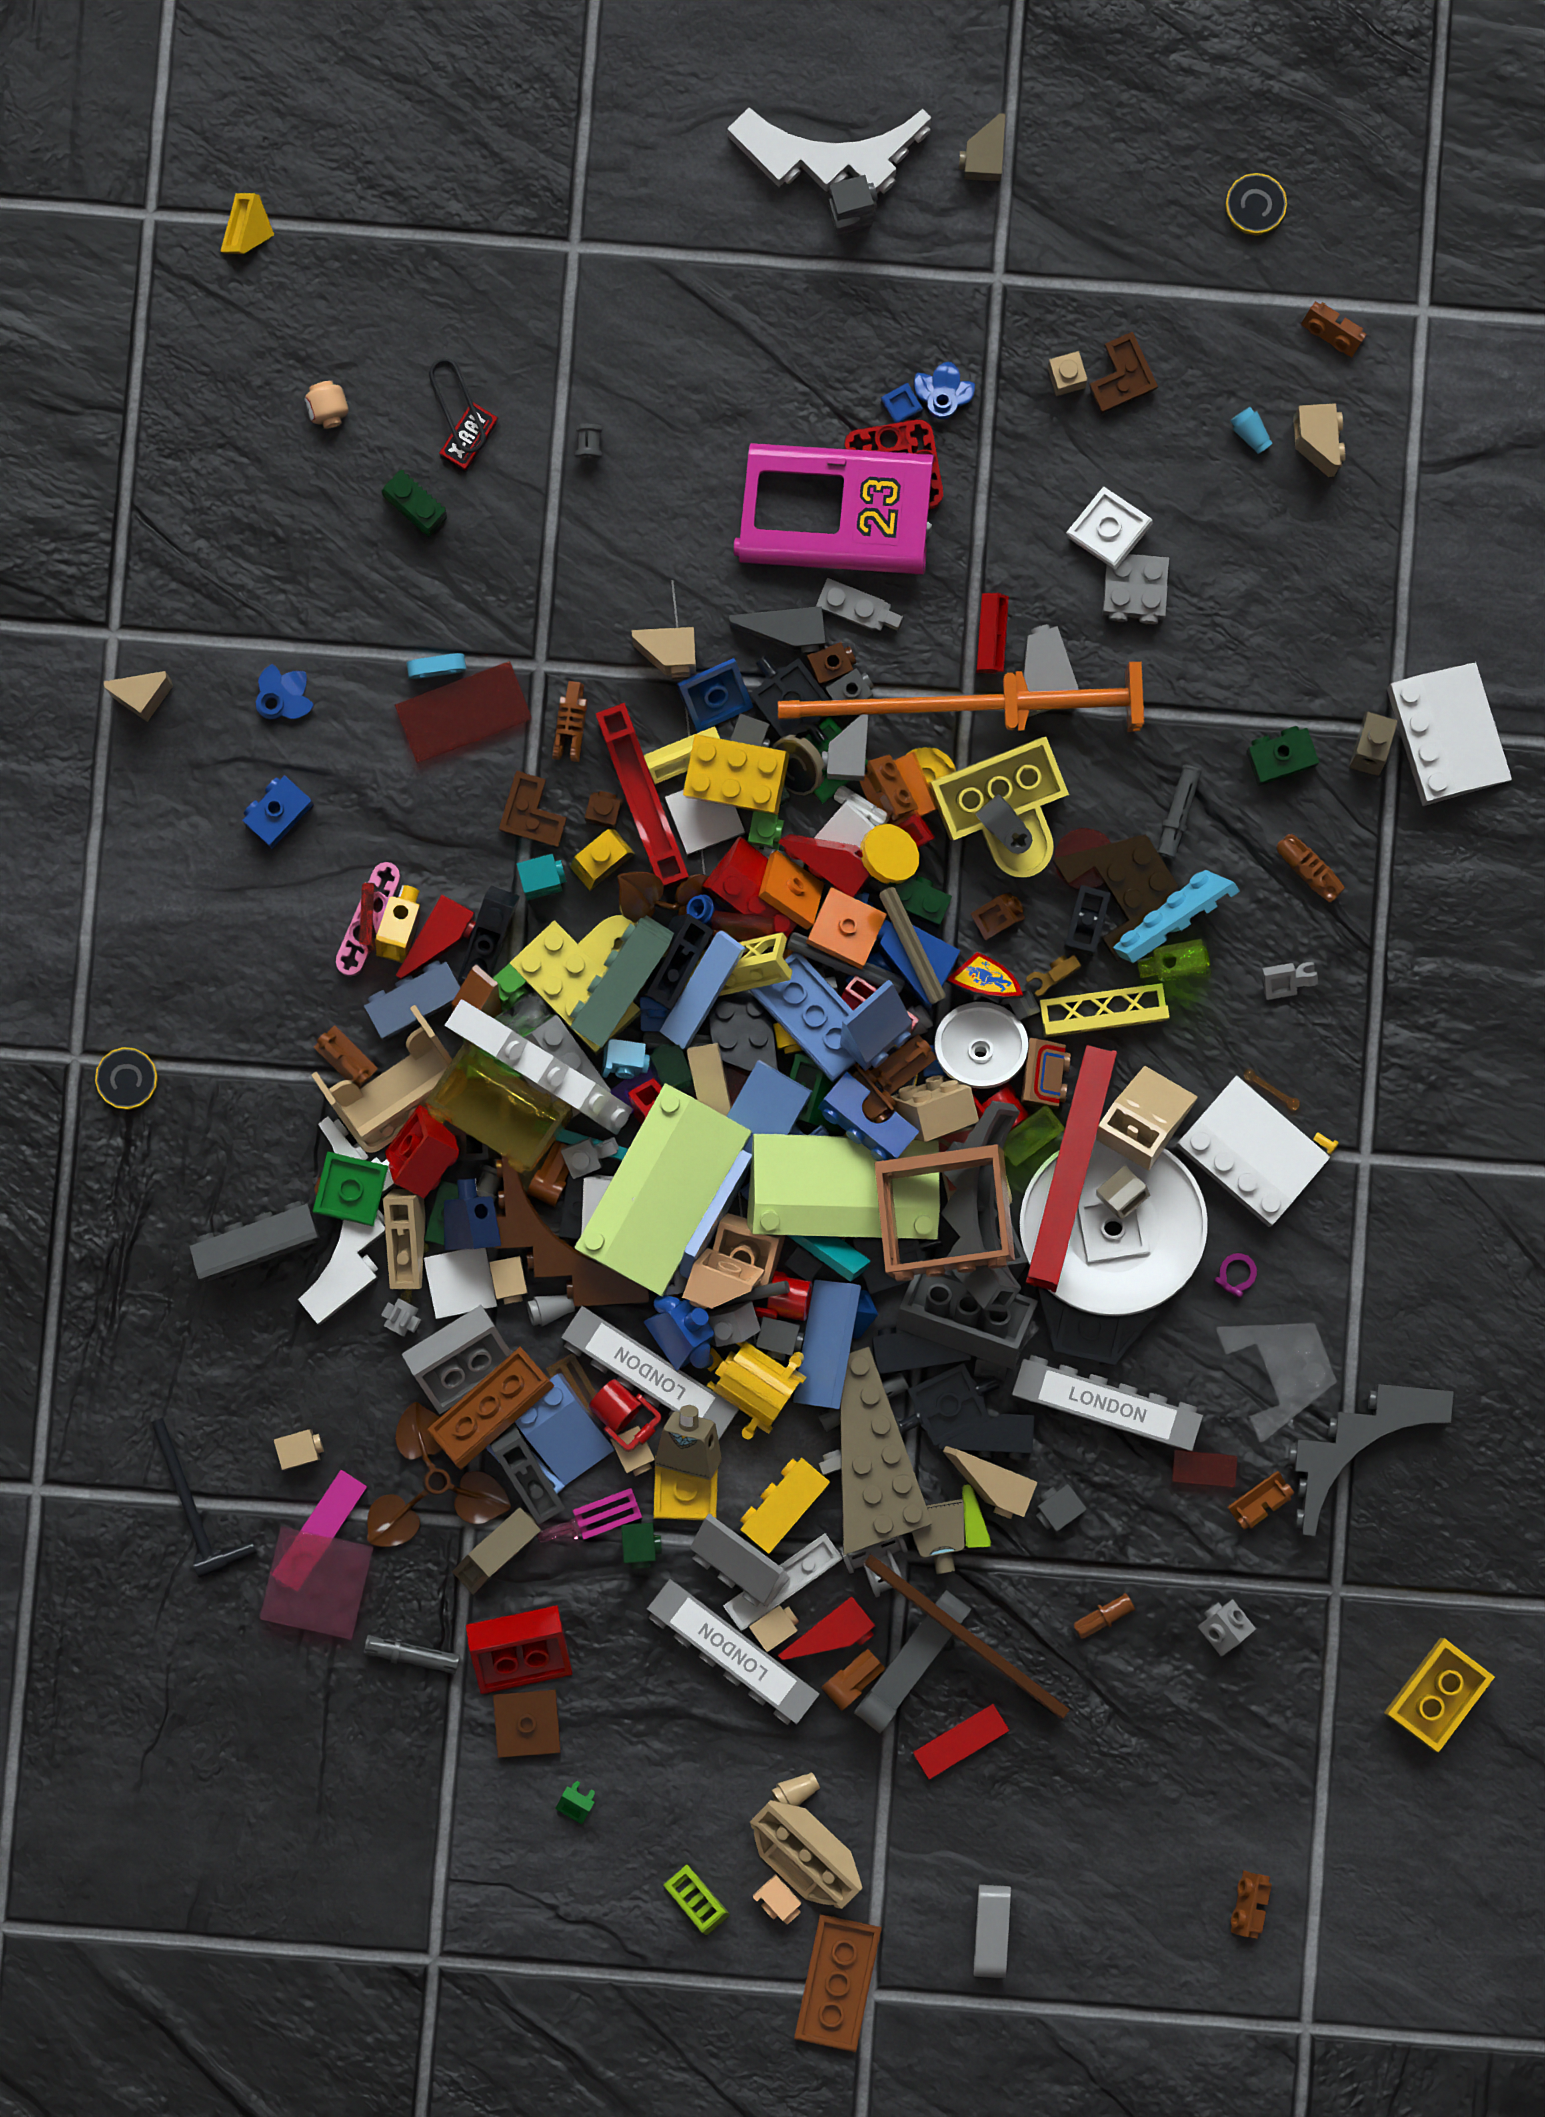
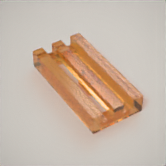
M571 1353L546 1369L551 1378L557 1375V1369L560 1368L573 1391L591 1415L593 1413L588 1409L589 1404L566 1364L569 1362L573 1364L592 1399L597 1392L575 1354Z

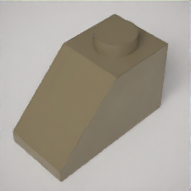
M999 113L967 141L966 151H960L959 169L965 170L964 179L1001 181L1006 114Z

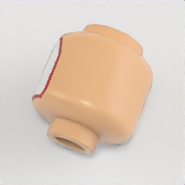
M323 381L310 386V392L306 394L304 399L311 422L323 424L325 429L342 424L341 419L349 411L342 387L333 384V381Z

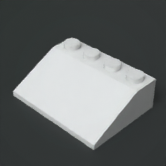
M1476 662L1421 674L1389 685L1387 692L1395 718L1398 720V728L1422 806L1512 780Z
M1237 1075L1175 1145L1268 1227L1276 1222L1330 1158L1328 1154Z

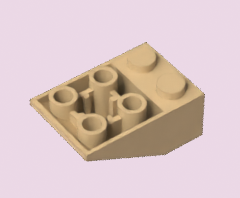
M1144 1066L1114 1101L1098 1125L1096 1140L1150 1171L1198 1099V1096Z

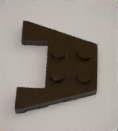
M1146 834L1055 857L1051 860L1065 883L1068 884L1094 867L1127 919L1124 923L1101 937V940L1115 961L1122 959L1113 948L1120 942L1121 937L1126 932L1138 927L1150 912L1156 911L1167 902V898L1178 888V884Z

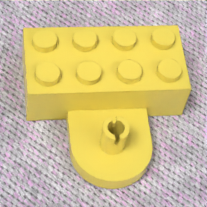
M1041 737L928 782L950 840H956L982 830L996 865L1003 872L1014 877L1036 875L1048 865L1053 854V838L1040 806L1069 794L1047 737ZM998 793L1012 807L1032 835V844L1024 853L1016 854L1009 851L975 815ZM1016 832L1012 835L1015 839L1020 836Z
M623 915L609 917L599 923L577 944L554 920L510 964L570 1028L574 1020L570 1016L571 1012L579 1000L585 1003L591 994L587 991L588 986L596 975L602 977L607 969L603 965L613 949L618 952L624 942L620 939L630 923L632 925H635V923L626 919ZM633 1001L609 1036L610 1039H615L641 1014L640 1008ZM570 1028L596 1056L604 1049L607 1041L601 1048Z

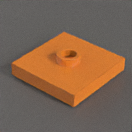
M915 752L894 760L918 809L904 813L905 816L897 821H893L892 817H890L887 824L897 826L916 812L922 817L939 809ZM865 775L864 781L859 782L867 801L886 812L879 799L885 794L883 791L876 793L869 778Z
M775 850L769 855L758 896L808 930L814 925L824 883Z
M831 887L806 943L862 970L887 914Z

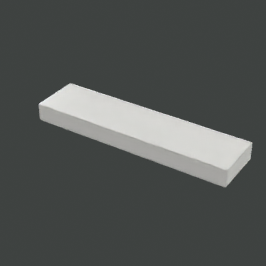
M824 1533L779 1565L790 1578L768 1607L761 1603L757 1607L742 1597L745 1591L723 1606L740 1631H742L843 1558Z

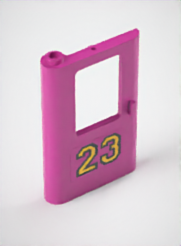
M751 443L748 453L740 538H735L734 556H739L740 563L924 575L927 553L928 510L935 455ZM763 472L842 477L844 479L839 531L836 534L757 529L754 524L760 474Z

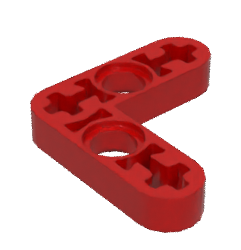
M911 420L858 429L847 435L845 449L856 450L854 447L850 448V445L854 443V438L860 437L861 442L871 441L870 434H875L877 450L874 451L935 455L932 477L936 476V480H931V490L933 492L937 491L938 495H935L933 501L929 502V509L936 508L941 504L943 486L933 430L928 422L924 420ZM916 427H920L922 432H927L928 435L923 436L924 448L930 446L931 450L922 449L915 453L912 452V449H918L917 438L910 436V434L914 433ZM885 432H892L897 436L898 441L895 446L886 448L880 443V436ZM872 444L864 445L862 450L872 451Z

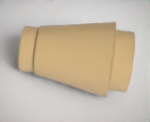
M811 1772L807 1775L777 1783V1787L771 1790V1794L776 1802L799 1806L814 1794L815 1791L819 1790L820 1786Z

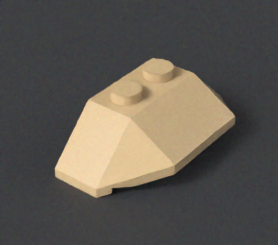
M770 1800L750 1821L751 1827L754 1829L755 1841L760 1857L805 1900L834 1905V1907L842 1909L863 1888L851 1851L806 1808Z

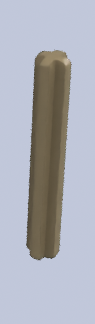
M891 887L883 890L880 893L881 901L929 1002L934 1004L943 1000L945 993L895 888Z

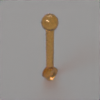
M1248 1068L1244 1071L1243 1076L1246 1080H1253L1286 1102L1290 1110L1299 1108L1300 1102L1297 1098H1289L1256 1076L1253 1069Z

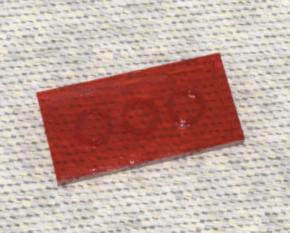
M510 661L395 704L417 763L532 720Z

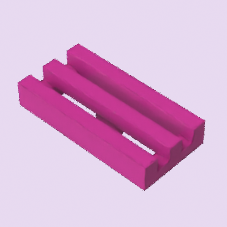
M632 1488L573 1510L583 1539L642 1518ZM627 1496L630 1502L586 1519L582 1518V1513ZM630 1508L633 1509L634 1514L587 1531L586 1525Z

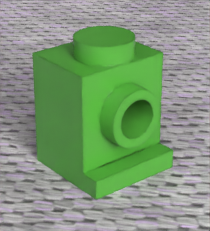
M754 811L748 843L763 849L766 847L779 850L780 844L778 842L781 839L784 820H779L778 815Z
M510 963L492 978L498 983L501 1010L505 1014L528 994V991L524 988L526 980Z

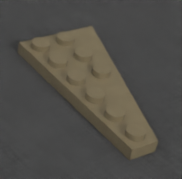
M866 1347L849 1353L840 1403L843 1556L933 1524L870 1348Z

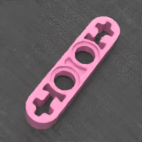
M380 863L373 870L338 951L336 966L345 976H356L364 968L374 945L389 897H394L398 889L401 875L398 868L392 863ZM387 869H391V875L395 879L393 882L387 881L384 887V891L390 892L388 897L379 891L371 890L373 885L380 888L382 879L378 874L380 872L385 873ZM371 897H379L383 901L382 910L376 914L366 910V902ZM359 925H366L371 930V936L365 942H358L354 938V930ZM351 942L359 948H366L363 954L358 950L356 952L355 960L358 962L357 967L351 966L349 970H346L342 959L343 957L349 958L353 950L351 947H347L348 943Z

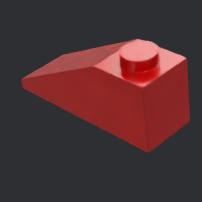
M441 895L398 970L397 978L401 980L407 976L414 975L460 944L464 937L469 939L476 923L474 921L475 913L448 897Z
M851 1596L778 1654V1656L785 1660L851 1646L855 1642L861 1646L874 1635L871 1629L875 1625Z

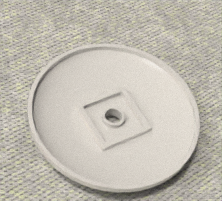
M1095 1137L1056 1293L1051 1292L1054 1296L1076 1309L1091 1314L1125 1316L1152 1309L1170 1299L1183 1288L1197 1269L1203 1255L1207 1237V1212L1203 1195L1196 1180L1176 1156L1164 1148L1150 1171L1097 1141ZM1059 1151L1047 1159L1035 1173L1022 1202L1020 1236L1029 1265L1031 1264ZM1126 1165L1147 1186L1150 1196L1127 1217L1121 1220L1096 1196V1190ZM1110 1221H1116L1122 1226V1231L1116 1236H1111L1105 1232V1225Z

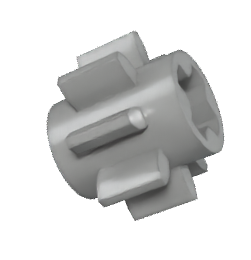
M399 1298L395 1305L388 1302L381 1314L387 1318L384 1326L402 1336H405L408 1330L414 1333L421 1319L415 1317L419 1309Z

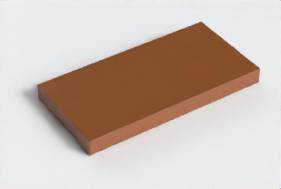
M519 1347L431 1425L427 1431L461 1470L550 1391L554 1384L529 1355Z
M820 1914L794 2039L856 2052L882 1927Z

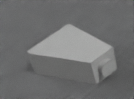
M1049 624L1032 629V635H1028L1023 671L1028 690H1079L1058 626L1050 628ZM1052 709L1029 710L1028 717Z

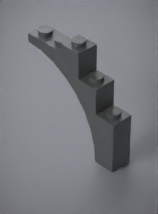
M992 1101L985 1109L975 1128L969 1133L965 1143L953 1141L946 1152L998 1144L1003 1149L1008 1133L1020 1111L1014 1104ZM993 1164L944 1171L943 1173L957 1190L950 1197L941 1214L960 1236L947 1258L1001 1250L995 1226ZM988 1265L976 1266L975 1271L968 1273H958L957 1269L952 1270L984 1310L1005 1312L1021 1289L1010 1272L1008 1265L1002 1268H988Z
M1378 1384L1375 1385V1391L1370 1390L1368 1409H1373V1415L1336 1412L1335 1418H1330L1328 1437H1333V1443L1295 1440V1446L1289 1447L1288 1464L1293 1465L1294 1472H1305V1478H1300L1298 1485V1497H1303L1302 1510L1297 1509L1295 1528H1300V1535H1316L1319 1513L1330 1486L1342 1468L1361 1449L1379 1437L1403 1427L1423 1423H1451L1454 1391Z

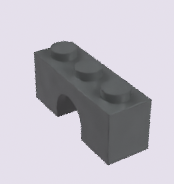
M866 175L829 184L831 199H829L828 207L836 235L871 227L873 216L877 215L875 208H877L876 201L878 198L874 183H868Z

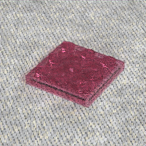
M281 1526L260 1619L352 1639L373 1546Z

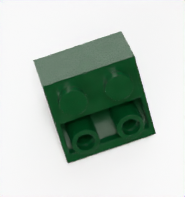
M800 1054L795 1056L789 1078L813 1091L797 1122L816 1128L823 1125L827 1131L838 1134L840 1126L827 1121L818 1107L843 1075L832 1082L810 1057Z

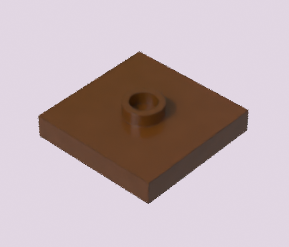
M556 1689L493 1695L498 1758L561 1753Z

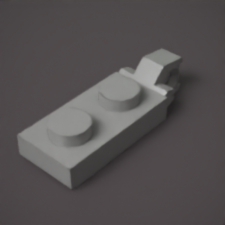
M827 578L816 604V607L822 606V611L872 631L873 629L881 631L883 625L898 631L903 616L889 611L891 604L884 602L885 600Z

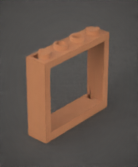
M998 1144L875 1162L885 1272L890 1277L895 1278L896 1281H910L914 1279V1275L926 1273L927 1277H939L945 1275L947 1270L957 1269L958 1273H968L975 1271L976 1266L988 1265V1268H1002L1007 1266L1006 1262L1015 1261L1004 1150ZM993 1164L1002 1250L900 1264L892 1179Z

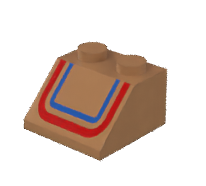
M1036 1038L1029 1039L1021 1095L1022 1105L1058 1109L1059 1102L1065 1103L1067 1084H1062L1063 1071L1069 1072L1071 1053H1065L1066 1045Z

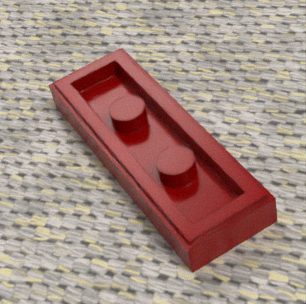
M991 1704L913 1751V1754L928 1779H931L1007 1733L1009 1729L994 1704Z

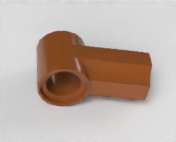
M555 1140L542 1168L537 1170L526 1194L552 1207L556 1206L567 1184L565 1181L570 1173L561 1153V1149L568 1145Z
M866 1649L844 1670H839L821 1689L842 1711L862 1693L861 1690L886 1668L869 1649Z

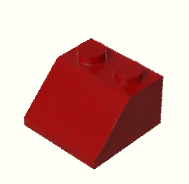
M418 1105L385 1150L393 1183L425 1198L430 1190H434L438 1186L441 1175L447 1167L452 1166L458 1158L459 1149L455 1136L421 1105Z

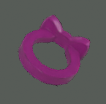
M1242 1253L1227 1256L1221 1263L1219 1277L1214 1279V1283L1240 1299L1243 1297L1242 1291L1250 1287L1257 1276L1256 1265L1249 1256ZM1241 1260L1249 1266L1250 1276L1246 1282L1233 1287L1227 1283L1226 1269L1230 1262Z

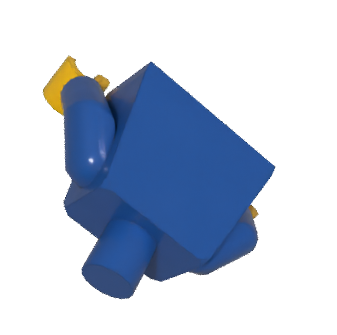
M678 1294L663 1295V1297L658 1295L653 1304L658 1313L645 1320L644 1324L675 1370L678 1371L691 1362L696 1368H708L712 1372L722 1363L723 1359L713 1347L710 1349L709 1343L715 1334L708 1323V1313L702 1308L691 1305L688 1299L680 1301Z

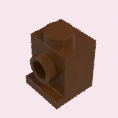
M842 642L807 655L808 664L820 687L835 682L853 671L852 665L857 663L850 646L844 648ZM830 657H836L839 660V664L831 667L828 665L827 660Z
M593 792L590 795L585 814L586 823L616 830L623 799L616 798V795L608 792Z

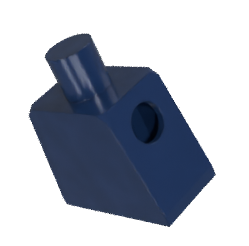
M476 1178L457 1180L459 1198L447 1199L444 1202L445 1250L501 1246L493 1198L491 1196H477Z

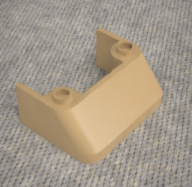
M416 1005L410 1009L422 1026L412 1032L406 1041V1047L410 1055L359 1089L352 1081L345 1080L329 1089L317 1071L312 1074V1077L331 1106L365 1152L379 1151L391 1143L418 1105L425 1107L433 1114L459 1097L466 1089V1079Z

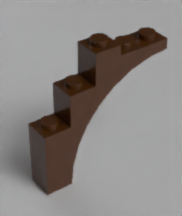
M516 1151L503 1152L502 1159L497 1160V1177L503 1178L504 1191H498L499 1209H505L506 1214H496L501 1246H495V1249L533 1247V1251H527L528 1270H534L535 1278L572 1275V1280H567L568 1299L574 1298V1306L649 1302V1290L581 1254L557 1237L539 1217L527 1197L519 1175Z

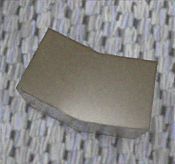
M1126 1165L1096 1190V1196L1121 1220L1127 1217L1150 1196L1147 1186Z

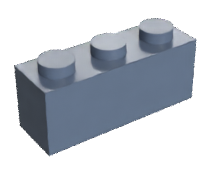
M435 961L422 969L424 974L415 979L411 975L396 982L397 988L386 994L382 990L368 998L369 1003L364 1005L383 1041L419 1023L410 1009L412 1006L416 1005L424 1019L452 1005L451 1003L457 995L460 986L447 962L440 964L439 961Z

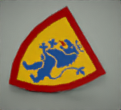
M976 952L946 979L947 983L970 992L968 1003L981 1002L982 996L998 1004L1003 999L1023 998L1020 984L1013 974L1000 963L979 952Z

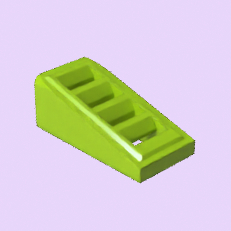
M963 1485L966 1548L991 1547V1540L974 1490L971 1485Z
M685 1865L664 1884V1887L705 1935L712 1932L730 1916L725 1907L689 1865ZM690 1878L693 1882L679 1893L676 1888ZM698 1888L700 1892L687 1903L685 1898ZM706 1898L709 1902L695 1912L693 1908ZM715 1908L717 1912L704 1922L701 1918Z

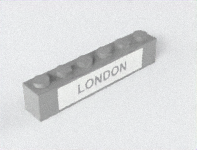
M583 1306L562 1336L567 1341L564 1345L565 1348L579 1357L582 1352L593 1358L590 1364L606 1374L608 1369L619 1375L617 1381L632 1391L636 1386L645 1392L643 1398L658 1408L662 1403L670 1408L669 1416L673 1412H680V1408L685 1405L697 1407L699 1411L698 1417L712 1420L716 1424L718 1440H720L739 1411V1408L681 1370L676 1371L672 1364Z
M1030 1355L1029 1360L1022 1359L1011 1396L1179 1449L1192 1451L1203 1415L1196 1413L1198 1407L1182 1402L1179 1403L1178 1407L1166 1404L1168 1398L1150 1393L1147 1398L1138 1395L1137 1388L1120 1383L1119 1388L1107 1385L1108 1379L1090 1374L1089 1379L1077 1376L1078 1370L1060 1364L1058 1370L1047 1366L1048 1360Z
M669 1579L647 1608L652 1612L648 1617L662 1629L666 1625L677 1632L673 1636L687 1648L693 1644L702 1652L698 1656L710 1666L714 1667L718 1663L727 1671L723 1676L736 1686L743 1682L752 1689L748 1694L762 1706L766 1701L776 1708L773 1714L787 1725L791 1720L797 1724L819 1696V1693L673 1580Z

